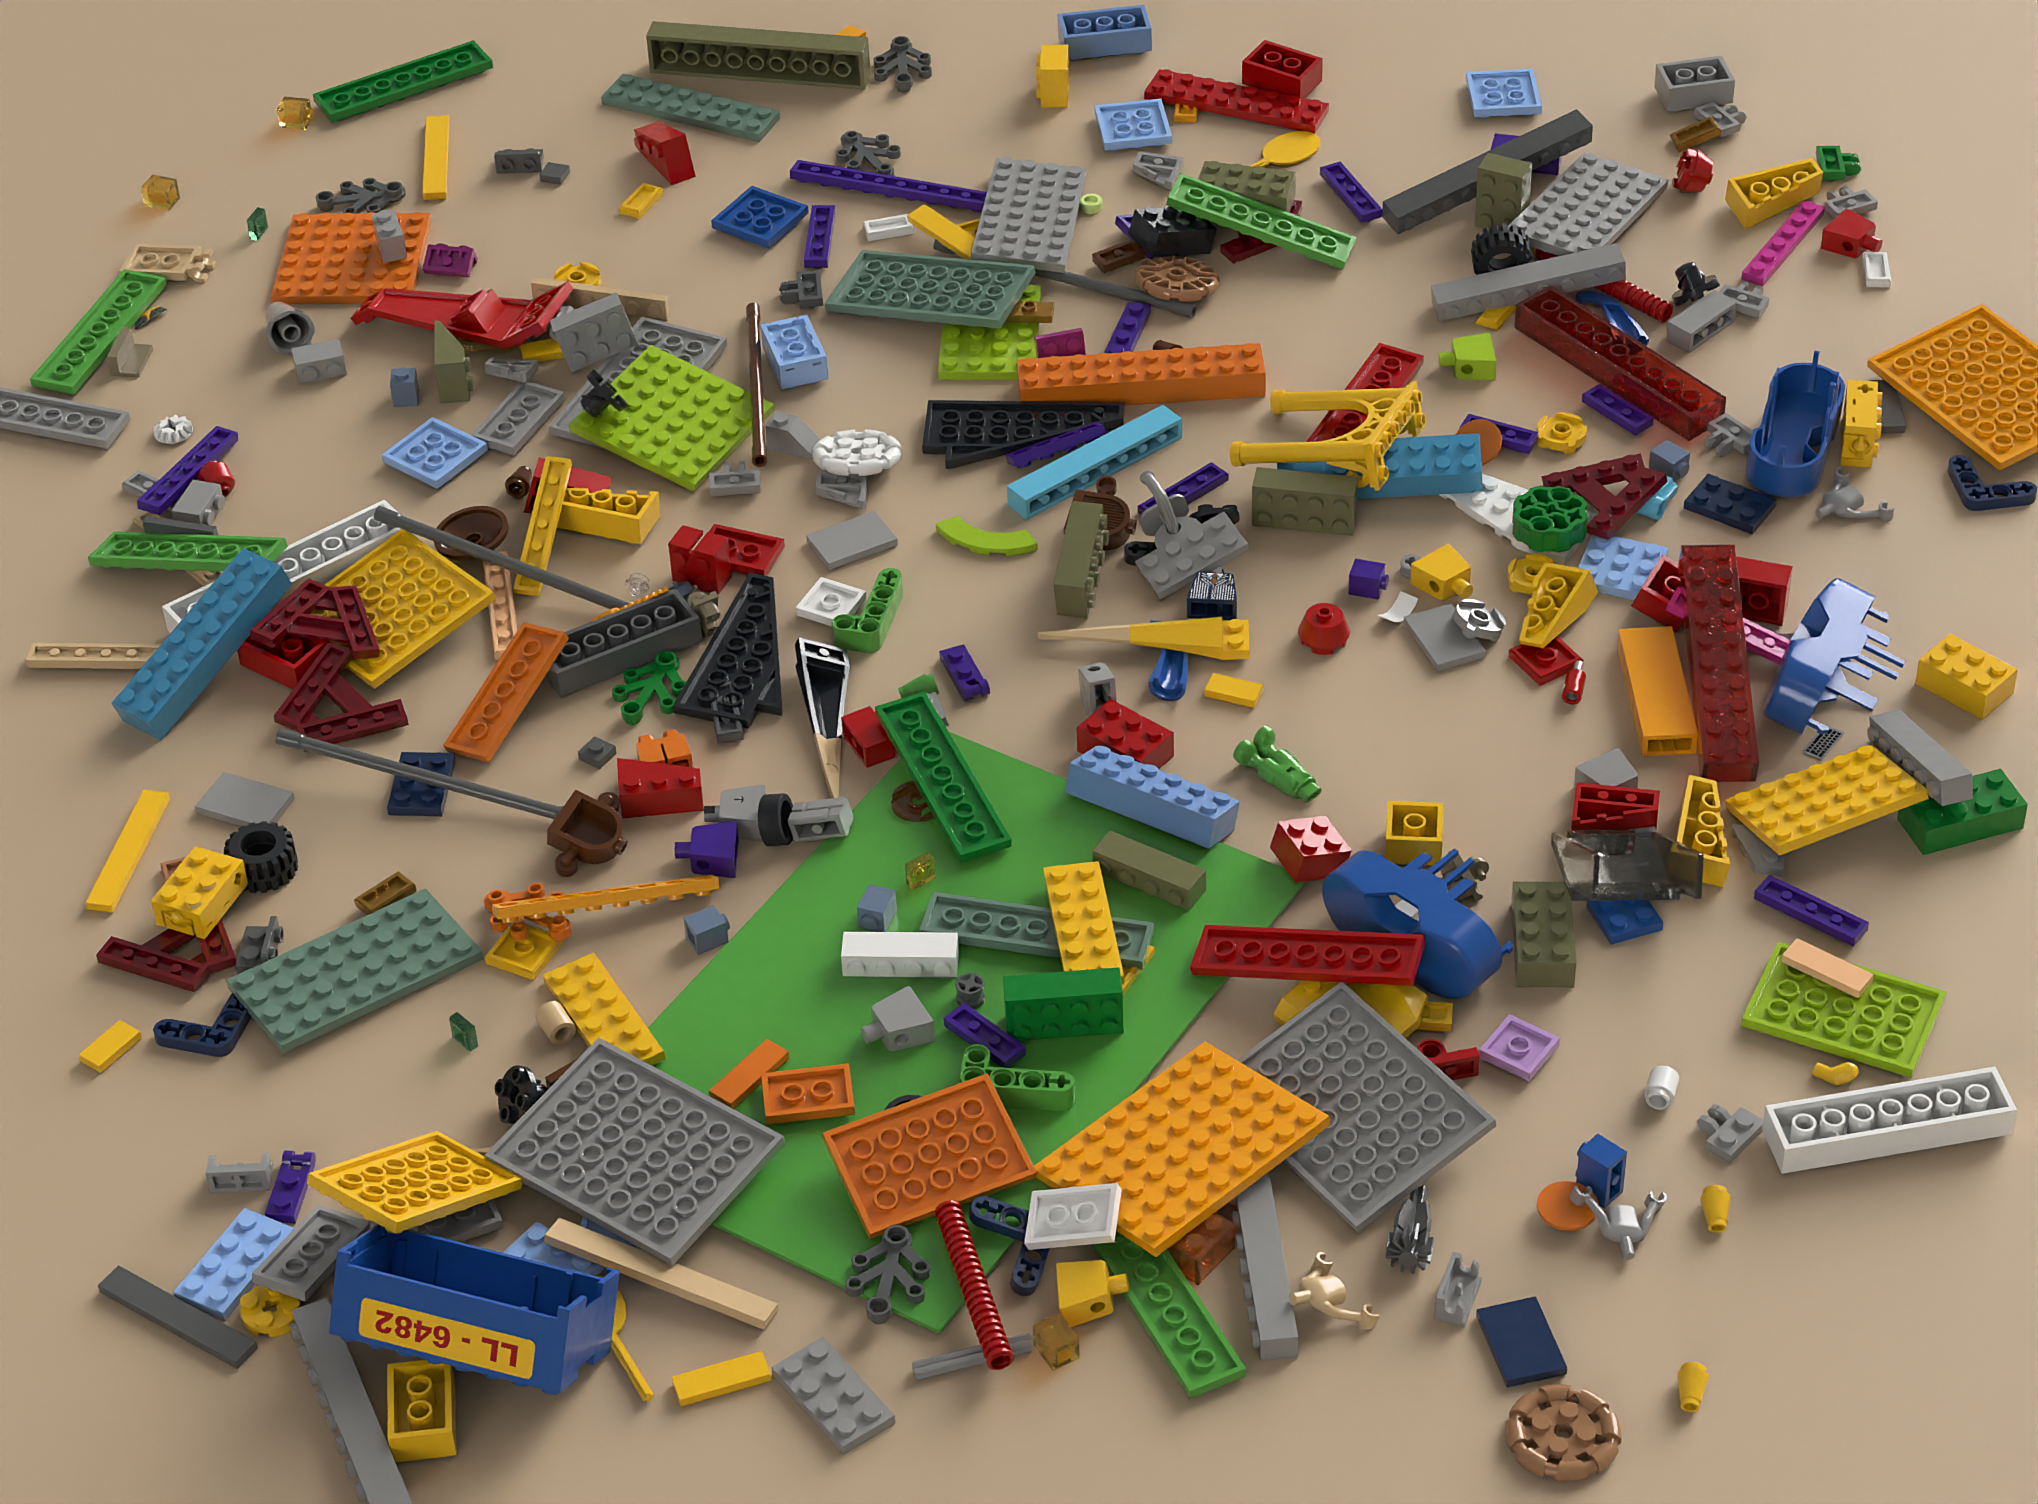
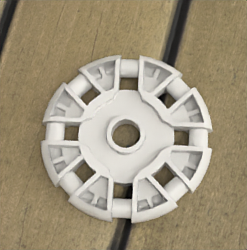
M855 429L839 431L833 433L832 437L826 436L819 440L813 448L812 457L819 468L826 469L829 473L841 476H849L850 474L868 476L880 473L882 469L888 470L896 465L901 458L902 448L893 436H887L884 432L865 429V432H856Z

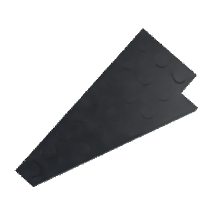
M928 400L922 450L923 454H946V469H951L1003 456L1095 422L1103 424L1105 430L1123 426L1125 402Z
M753 573L748 574L673 705L674 714L713 721V717L717 716L719 721H722L721 717L730 719V723L736 724L735 720H739L743 728L750 727L758 711L782 716L774 577ZM731 681L732 687L736 691H730L729 686H720ZM710 691H713L715 694L712 698L709 696ZM731 695L737 697V703L732 704ZM720 696H722V704L718 702ZM727 697H729V702H728V703L725 702V699H726ZM715 700L717 711L711 708V703ZM733 707H739L740 715L734 714Z

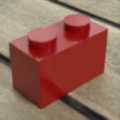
M871 706L841 717L843 737L866 768L896 757L895 748Z

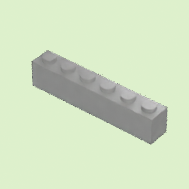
M1900 709L1869 717L1870 727L1867 729L1869 741L1877 746L1895 764L1927 788L1929 796L1935 799L1941 806L1973 799L1972 773Z

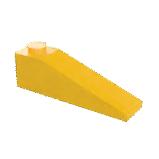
M1544 563L1532 583L1533 592L1532 597L1528 600L1527 605L1529 609L1527 616L1524 617L1519 638L1520 644L1544 648L1588 609L1598 593L1590 570Z

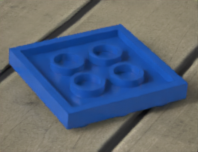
M751 186L713 218L711 223L713 229L769 249L809 214L808 205Z

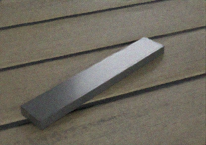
M119 1265L98 1284L100 1293L236 1369L258 1349L257 1343L253 1339Z

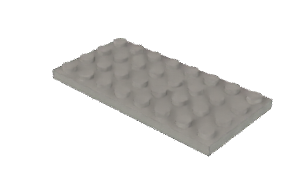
M1584 152L1508 226L1510 227L1513 224L1517 226V230H1524L1525 235L1529 237L1531 247L1557 256L1610 245L1667 189L1668 179L1661 178L1658 174L1640 171L1636 167L1619 164L1615 160H1606L1597 157L1596 154Z
M996 157L971 252V260L1034 265L1037 270L1065 273L1087 169H1081L1077 166H1058L1054 163H1035L1032 160L1020 161L1009 157Z
M641 317L632 328L638 345L607 357L596 371L603 377V383L606 381L612 383L650 345L707 371L728 346L727 338ZM589 380L549 426L551 435L603 448L569 431V423L584 410L580 403L581 396L586 395L594 388Z

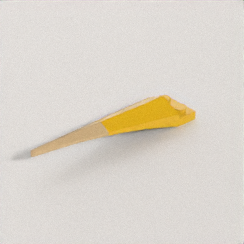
M1222 617L1038 632V639L1113 642L1177 650L1221 660L1250 659L1249 619L1222 621Z

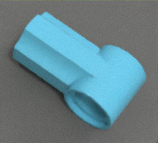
M1667 476V483L1636 513L1659 521L1666 510L1667 503L1677 493L1678 485L1674 483L1673 478Z

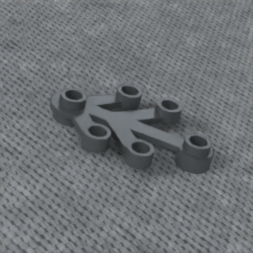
M905 36L895 37L892 40L890 49L873 59L874 67L876 68L874 70L876 81L882 82L887 80L888 73L898 67L899 74L895 76V87L899 92H908L913 86L912 75L907 73V66L918 71L919 77L922 79H928L932 76V68L929 66L931 64V55L912 48V43ZM906 54L914 58H917L918 62L909 57H906ZM897 55V58L887 63V60Z
M847 131L841 136L843 148L836 151V160L838 162H847V168L861 170V164L865 159L876 169V173L895 176L894 168L891 164L882 163L876 157L898 159L901 156L900 147L898 145H890L888 135L880 134L876 138L863 137L862 134L856 131ZM865 145L877 146L878 148L866 147ZM856 150L857 153L854 159L850 160V152Z
M367 178L363 180V188L354 185L351 181L342 182L340 184L341 194L346 196L334 197L332 192L322 191L315 198L317 207L325 212L332 210L334 205L354 203L352 206L345 208L343 214H358L357 212L366 205H368L366 207L367 213H378L390 201L398 202L405 197L406 190L400 182L393 181L385 185L377 182L374 178ZM379 199L374 204H369L373 200Z
M901 1225L888 1227L882 1236L881 1243L865 1252L854 1254L851 1259L852 1269L856 1273L861 1274L851 1276L846 1280V1293L849 1296H861L864 1293V1286L881 1277L877 1295L870 1298L866 1303L867 1317L874 1324H884L891 1317L889 1297L894 1278L906 1290V1297L910 1303L919 1304L925 1299L924 1286L916 1283L898 1261L901 1255L912 1265V1275L917 1280L929 1278L931 1275L930 1263L922 1259L911 1247L912 1236ZM887 1254L885 1261L870 1268L871 1261Z

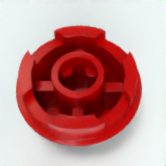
M1687 148V151H1683L1676 165L1678 167V178H1673L1672 187L1679 189L1681 193L1702 192L1712 180L1713 160L1698 148L1695 150Z
M1319 603L1307 609L1298 627V636L1301 644L1310 647L1312 653L1330 655L1333 654V649L1346 646L1347 639L1350 636V628L1339 607L1329 603Z

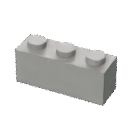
M1713 290L1668 321L1666 341L1688 353L1692 352L1735 321L1737 301Z

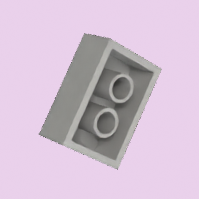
M1715 56L1656 64L1654 88L1667 112H1677L1685 109H1695L1711 102H1715L1718 106L1733 103L1735 79L1723 57Z
M617 292L550 320L554 335L571 372L638 345L635 333Z

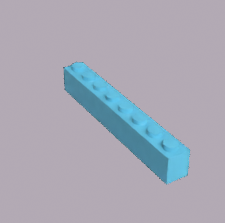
M1164 405L1151 410L1007 485L1008 506L1026 520L1073 496L1076 489L1084 490L1096 484L1100 477L1111 476L1181 439L1182 418Z

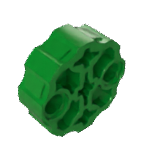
M1536 486L1530 488L1525 494L1518 495L1513 503L1512 534L1517 541L1523 542L1528 545L1529 549L1534 551H1555L1558 553L1568 551L1573 545L1582 543L1586 537L1587 503L1583 497L1575 495L1570 489L1565 487Z

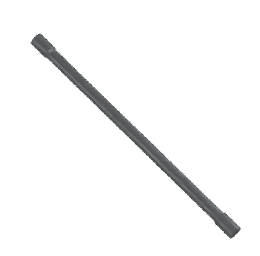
M935 239L934 250L952 255L956 254ZM1035 269L1036 276L1171 311L1174 314L1193 318L1196 313L1197 305L1193 303L1179 302L1178 299L1162 300L1149 295L1147 292L1067 271L1060 273Z
M378 506L374 513V520L394 528L406 530L605 608L612 609L617 607L619 609L629 604L613 596L412 520L385 507Z
M280 728L276 735V744L297 750H306L543 817L555 819L563 806L551 805L320 741Z

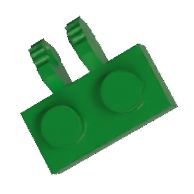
M1840 145L1816 146L1817 163L1823 171L1822 180H1845V174L1847 176L1857 175L1862 170L1858 154L1841 153Z

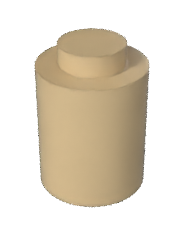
M550 1001L540 1006L535 1018L550 1042L554 1045H562L569 1042L575 1036L576 1026L561 1004L557 1001Z

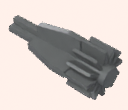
M1425 1185L1413 1190L1410 1193V1199L1408 1198L1403 1202L1395 1216L1394 1232H1389L1386 1259L1392 1258L1391 1267L1401 1263L1400 1272L1402 1273L1405 1267H1410L1411 1273L1415 1274L1416 1265L1424 1271L1426 1263H1431L1434 1237H1430L1432 1218L1430 1204L1426 1201L1428 1188Z

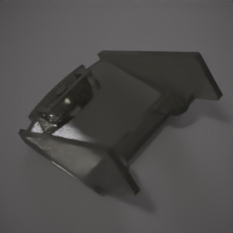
M1635 830L1567 831V837L1556 832L1551 835V845L1572 901L1680 900L1681 894H1686L1694 899H1701L1703 853L1659 832H1651V838L1635 837Z

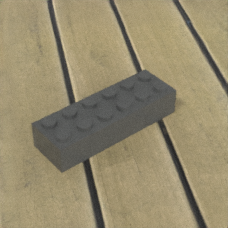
M674 589L565 632L569 639L545 677L560 697L566 696L624 673L629 668H636L655 660L656 655L662 651L674 653L702 642L700 618L677 589Z

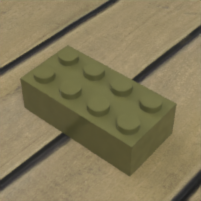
M1205 161L1198 180L1288 213L1296 195V172L1286 169L1278 170L1262 166L1252 167L1241 164Z
M1257 467L1252 485V526L1353 536L1357 519L1358 477Z
M1072 501L1053 583L1057 615L1088 618L1090 608L1095 606L1096 594L1093 591L1094 587H1099L1100 572H1098L1099 566L1104 565L1105 551L1102 550L1103 546H1107L1109 542V530H1106L1108 516L1103 513V504Z
M1513 881L1511 911L1516 987L1574 988L1576 953L1570 882Z

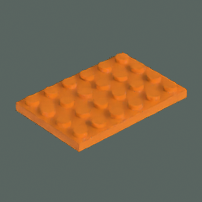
M988 1073L822 1133L825 1146L869 1239L883 1235L890 1226L901 1225L904 1227L934 1216L936 1207L944 1201L954 1200L960 1205L972 1202L977 1197L988 1196L1036 1178L1037 1174Z

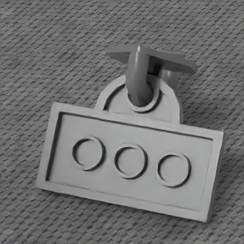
M1146 470L1141 473V483L1149 488L1157 504L1146 509L1141 514L1139 522L1145 535L1155 536L1154 542L1157 549L1136 560L1135 563L1160 600L1193 582L1196 573L1211 572L1250 550L1248 543L1225 512L1201 524L1197 519L1186 516L1189 508L1182 495L1174 494L1168 497L1155 479L1152 471Z

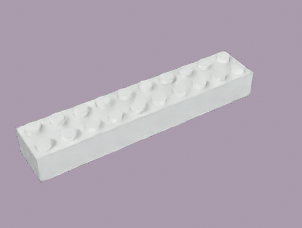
M382 500L289 545L273 562L282 566L292 585L269 613L308 578L323 585L401 530L400 528H394L374 520V513L378 506L397 511L388 502ZM214 582L162 606L167 630L170 633Z

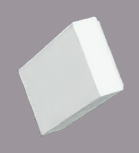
M908 214L864 221L863 229L867 240L874 241L914 234L913 225L907 219Z
M1863 252L1862 263L1866 287L1890 288L1891 276L1887 252Z

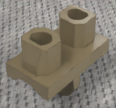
M716 591L711 592L709 596L703 592H693L687 600V603L700 618L701 633L704 637L713 635L718 628L716 621L720 618V612L718 610L719 596Z
M1459 854L1440 870L1444 879L1464 863ZM1470 857L1474 860V865L1461 875L1460 880L1449 885L1452 889L1465 877L1475 883L1457 899L1458 902L1471 895L1476 902L1483 898L1475 880L1483 881L1486 879L1489 864L1484 858Z

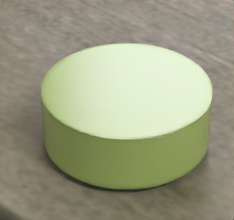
M1086 194L1081 197L1080 210L1082 212L1095 214L1102 210L1103 200L1099 195Z

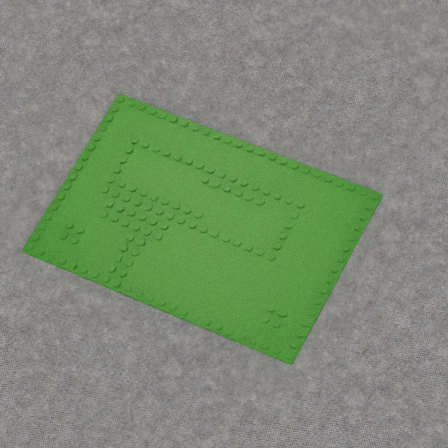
M949 732L1012 839V846L960 863L900 758L852 810L854 819L848 836L824 839L648 1027L664 1050L666 1058L652 1066L708 1096L709 1090L766 1039L789 1051V1059L776 1071L849 1063L855 1115L766 1125L762 1084L734 1108V1110L783 1135L785 1144L711 1225L846 1290V1280L851 1276L861 1274L856 1273L852 1269V1256L859 1252H865L881 1243L883 1235L872 1239L868 1238L825 1146L822 1133L884 1111L887 1105L898 1097L905 1095H919L923 1097L960 1083L963 1053L971 1045L946 1028L943 1019L959 1007L956 1001L957 991L955 987L959 976L966 973H975L983 978L985 1001L982 1006L974 1010L1006 1032L1003 976L1063 972L1060 958L958 944L957 977L843 976L841 962L843 933L877 932L858 927L857 906L869 884L896 890L897 911L886 932H919L933 892L1050 908L1043 876V867L1093 862L1092 850L1109 831L1118 833L1206 870V891L1190 910L1175 906L1165 900L1102 875L1111 917L1154 923V933L1150 946L1155 947V954L1123 995L1124 1033L1019 1041L1026 1047V1055L1009 1068L1062 1071L1071 1074L1075 1081V1105L1067 1111L1005 1108L1034 1166L1140 1089L1230 978L1192 975L1190 965L1204 926L1224 925L1270 928L1303 888L1305 882L1295 883L1285 868L1224 843L1218 842L1208 849L1065 792L1067 779ZM910 986L934 1021L935 1041L894 1052L888 1051L881 1039L867 1044L862 1037L861 1027L872 1023L871 1007L899 990ZM990 1060L991 1067H1000ZM1034 1178L986 1197L1029 1211L1032 1191L1049 1190L1052 1188ZM969 1202L961 1205V1210L971 1233L983 1272L987 1277L1016 1242V1239L974 1225L969 1219V1210L972 1203ZM981 1208L980 1214L985 1215L987 1210ZM1000 1213L996 1214L995 1220L998 1221ZM934 1215L904 1226L912 1236L911 1247L922 1259L930 1263L931 1275L925 1280L915 1279L912 1275V1265L901 1255L898 1261L916 1283L924 1286V1301L919 1304L910 1303L906 1297V1290L895 1278L889 1300L891 1312L935 1333H941L966 1302L964 1301L959 1281L956 1278L942 1232L937 1223V1218ZM1009 1216L1004 1219L1005 1223L1011 1227L1020 1225L1019 1220L1015 1217ZM887 1254L871 1261L870 1268L885 1261ZM881 1277L864 1286V1293L860 1297L869 1300L876 1296Z

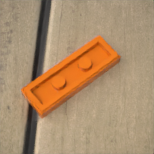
M766 1039L709 1090V1096L734 1109L762 1084L761 1073L775 1072L789 1059V1051Z

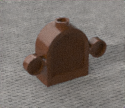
M1102 476L1096 482L1097 493L1076 489L1072 501L1103 504V513L1108 516L1106 530H1109V542L1107 546H1103V550H1113L1125 544L1130 535L1135 534L1137 520L1130 519L1128 505L1121 498L1114 496L1117 492L1116 480L1111 476ZM1068 513L1067 520H1066V523H1065V526H1064V529H1063V530H1064V534H1065V530H1066V525H1067L1069 513Z
M575 789L547 829V844L564 852L559 854L555 860V870L559 875L563 877L574 875L578 866L577 859L588 864H602L610 861L617 854L622 855L625 851L628 841L622 838L623 823L620 815L617 813L620 800L616 794L605 792L596 800Z

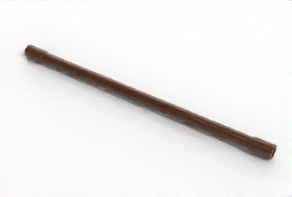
M749 303L746 306V321L748 323L753 441L752 463L756 467H763L767 464V448L765 446L760 343L761 317L760 306L757 303Z

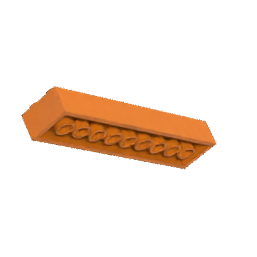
M1260 343L1017 359L1020 401L1125 402V406L1263 397L1266 393V372Z

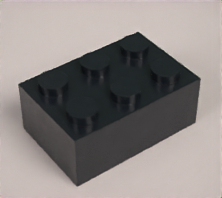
M1171 206L1163 208L1146 207L1145 209H1135L1128 234L1152 258L1173 255L1184 256L1210 254L1217 228L1209 220L1197 218L1195 215L1178 211Z

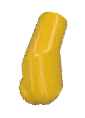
M1818 1062L1813 1069L1812 1075L1832 1085L1840 1086L1853 1081L1857 1077L1859 1070L1855 1064L1850 1062L1833 1068Z

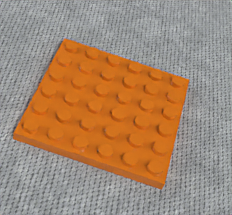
M374 212L367 214H293L271 293L272 303L362 304L367 297L384 288L415 290L431 224L430 213L395 212L404 236L407 258L385 263L374 235L371 214H374Z

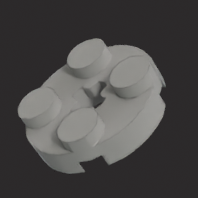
M1464 599L1460 601L1459 605L1457 604L1452 618L1462 628V634L1469 639L1479 637L1491 641L1499 640L1506 621L1498 610L1493 608L1491 612L1484 608L1486 603L1473 599Z

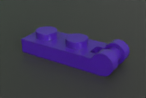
M964 644L939 651L940 660L964 701L970 700L978 694L981 696L990 694L987 680L981 675Z
M289 1150L283 1152L282 1164L265 1211L266 1217L281 1223L296 1224L308 1188V1175L310 1172H313L315 1167L316 1155L314 1152H304L303 1155L295 1154V1151ZM294 1166H301L300 1170H296L293 1168Z

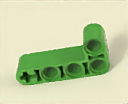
M887 568L878 574L861 616L841 614L834 617L832 620L833 642L836 647L865 653H873L880 650L903 597L902 574L899 570Z
M980 1044L967 1047L963 1053L960 1083L988 1073L1005 1108L1067 1111L1075 1105L1074 1077L1067 1072L991 1067L990 1051L987 1047Z

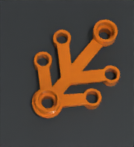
M532 883L527 887V891L515 893L496 889L484 897L483 903L489 913L493 914L492 904L545 897V890L541 883ZM555 891L550 893L548 897L564 895V893ZM529 915L519 916V921L513 922V925L510 927L512 939L516 941L524 940L529 935L525 919L548 928L550 938L554 941H564L572 935L570 921L564 916H555L553 918L547 916L539 919H530ZM491 916L489 919L491 929L495 932L504 931L508 927V923H503L502 919H497L495 916Z

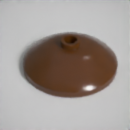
M473 506L449 515L436 529L494 551L506 538L509 524L502 511L489 506ZM434 542L437 551L447 558L461 561L477 559Z

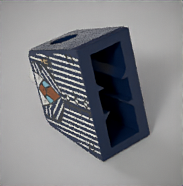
M1221 567L1211 572L1196 573L1187 595V618L1222 617V620L1237 619V595L1234 575L1224 573Z

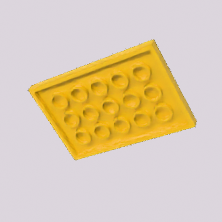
M1873 745L1861 746L1857 750L1845 755L1835 756L1833 759L1821 764L1811 765L1808 769L1800 772L1787 774L1784 778L1776 781L1763 783L1759 787L1747 792H1739L1735 796L1725 799L1726 809L1780 856L1927 800L1929 797L1927 788Z
M435 1131L310 1172L307 1184L317 1189L320 1194L340 1202L343 1207L351 1208L363 1215V1218L383 1226L386 1231L401 1233L412 1227L421 1226L426 1222L444 1218L446 1215L466 1210L471 1206L486 1203L488 1200L522 1189L523 1178L485 1159L481 1154L444 1134Z

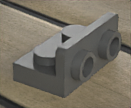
M505 149L495 152L496 173L542 172L543 149Z
M277 916L270 917L268 926H246L235 965L237 974L278 956V944L283 942L284 930L282 926H279Z

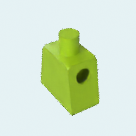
M1490 333L1454 338L1452 340L1451 352L1438 353L1439 367L1453 366L1457 379H1496L1497 360Z

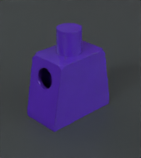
M737 821L695 826L692 828L691 842H675V859L690 858L691 871L694 874H713L718 877L736 878L739 847Z

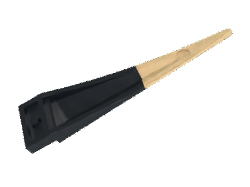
M798 637L795 643L797 658L795 667L830 798H839L842 739L841 717L844 716L850 669L847 649Z

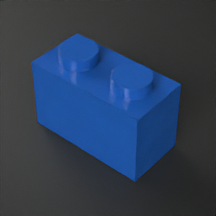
M1597 1133L1589 1142L1585 1141L1579 1147L1577 1152L1578 1167L1575 1176L1577 1177L1576 1183L1592 1188V1192L1598 1200V1205L1605 1209L1623 1192L1627 1151Z

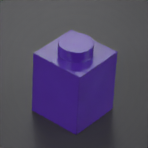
M1355 558L1349 573L1348 594L1379 600L1382 590H1387L1389 575L1385 574L1386 564Z

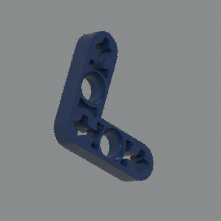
M1956 455L1949 460L1948 475L1963 505L1969 510L1982 511L2033 504L2036 500L2037 486L2032 482L2018 481L1983 485L1972 461L1968 457ZM1962 482H1971L1973 484H1964ZM1995 495H2004L2006 497H1997Z
M232 993L213 1026L164 1019L154 1025L153 1032L156 1043L159 1046L214 1057H223L233 1051L252 1016L244 1005L237 1000L234 993ZM229 1020H239V1022L235 1025H225V1023ZM192 1035L201 1036L199 1039L195 1041L186 1040L188 1037Z
M977 1197L971 1203L969 1210L970 1221L978 1227L1023 1242L1010 1279V1286L1018 1295L1028 1296L1033 1294L1037 1289L1050 1248L1033 1250L1041 1256V1259L1038 1261H1031L1026 1257L1025 1252L1030 1251L1024 1244L1029 1211L990 1197ZM981 1208L987 1210L985 1215L980 1214ZM1000 1213L998 1221L995 1220L996 1214ZM1009 1216L1015 1217L1019 1220L1020 1225L1011 1227L1005 1223L1004 1219ZM1025 1269L1031 1271L1027 1284L1021 1282Z

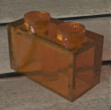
M1215 1212L1187 1233L1173 1247L1174 1260L1186 1279L1199 1285L1235 1249V1223Z

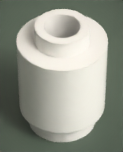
M1656 1066L1650 1071L1644 1093L1646 1102L1650 1107L1663 1110L1673 1103L1679 1083V1075L1674 1069L1669 1066Z

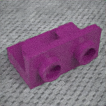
M443 243L436 245L428 244L422 270L425 274L469 278L472 264L477 263L478 257L473 248L465 245L453 247Z
M1081 328L1034 336L1036 358L1074 356L1078 354L1087 355L1084 334Z

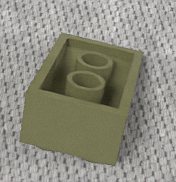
M434 321V366L440 403L470 401V391H474L473 376H468V372L471 371L470 357H465L464 347L440 321Z

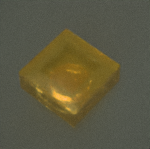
M929 852L905 864L906 884L912 890L936 878L934 857Z

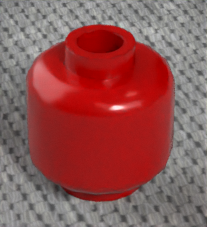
M210 461L203 465L199 472L198 480L220 484L224 497L228 496L235 486V479L228 466L223 462Z

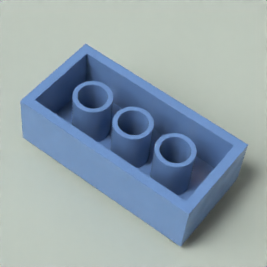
M1145 5L1057 14L1060 45H1068L1069 60L1076 61L1082 58H1100L1101 56H1120L1128 53L1140 54L1152 51V28Z

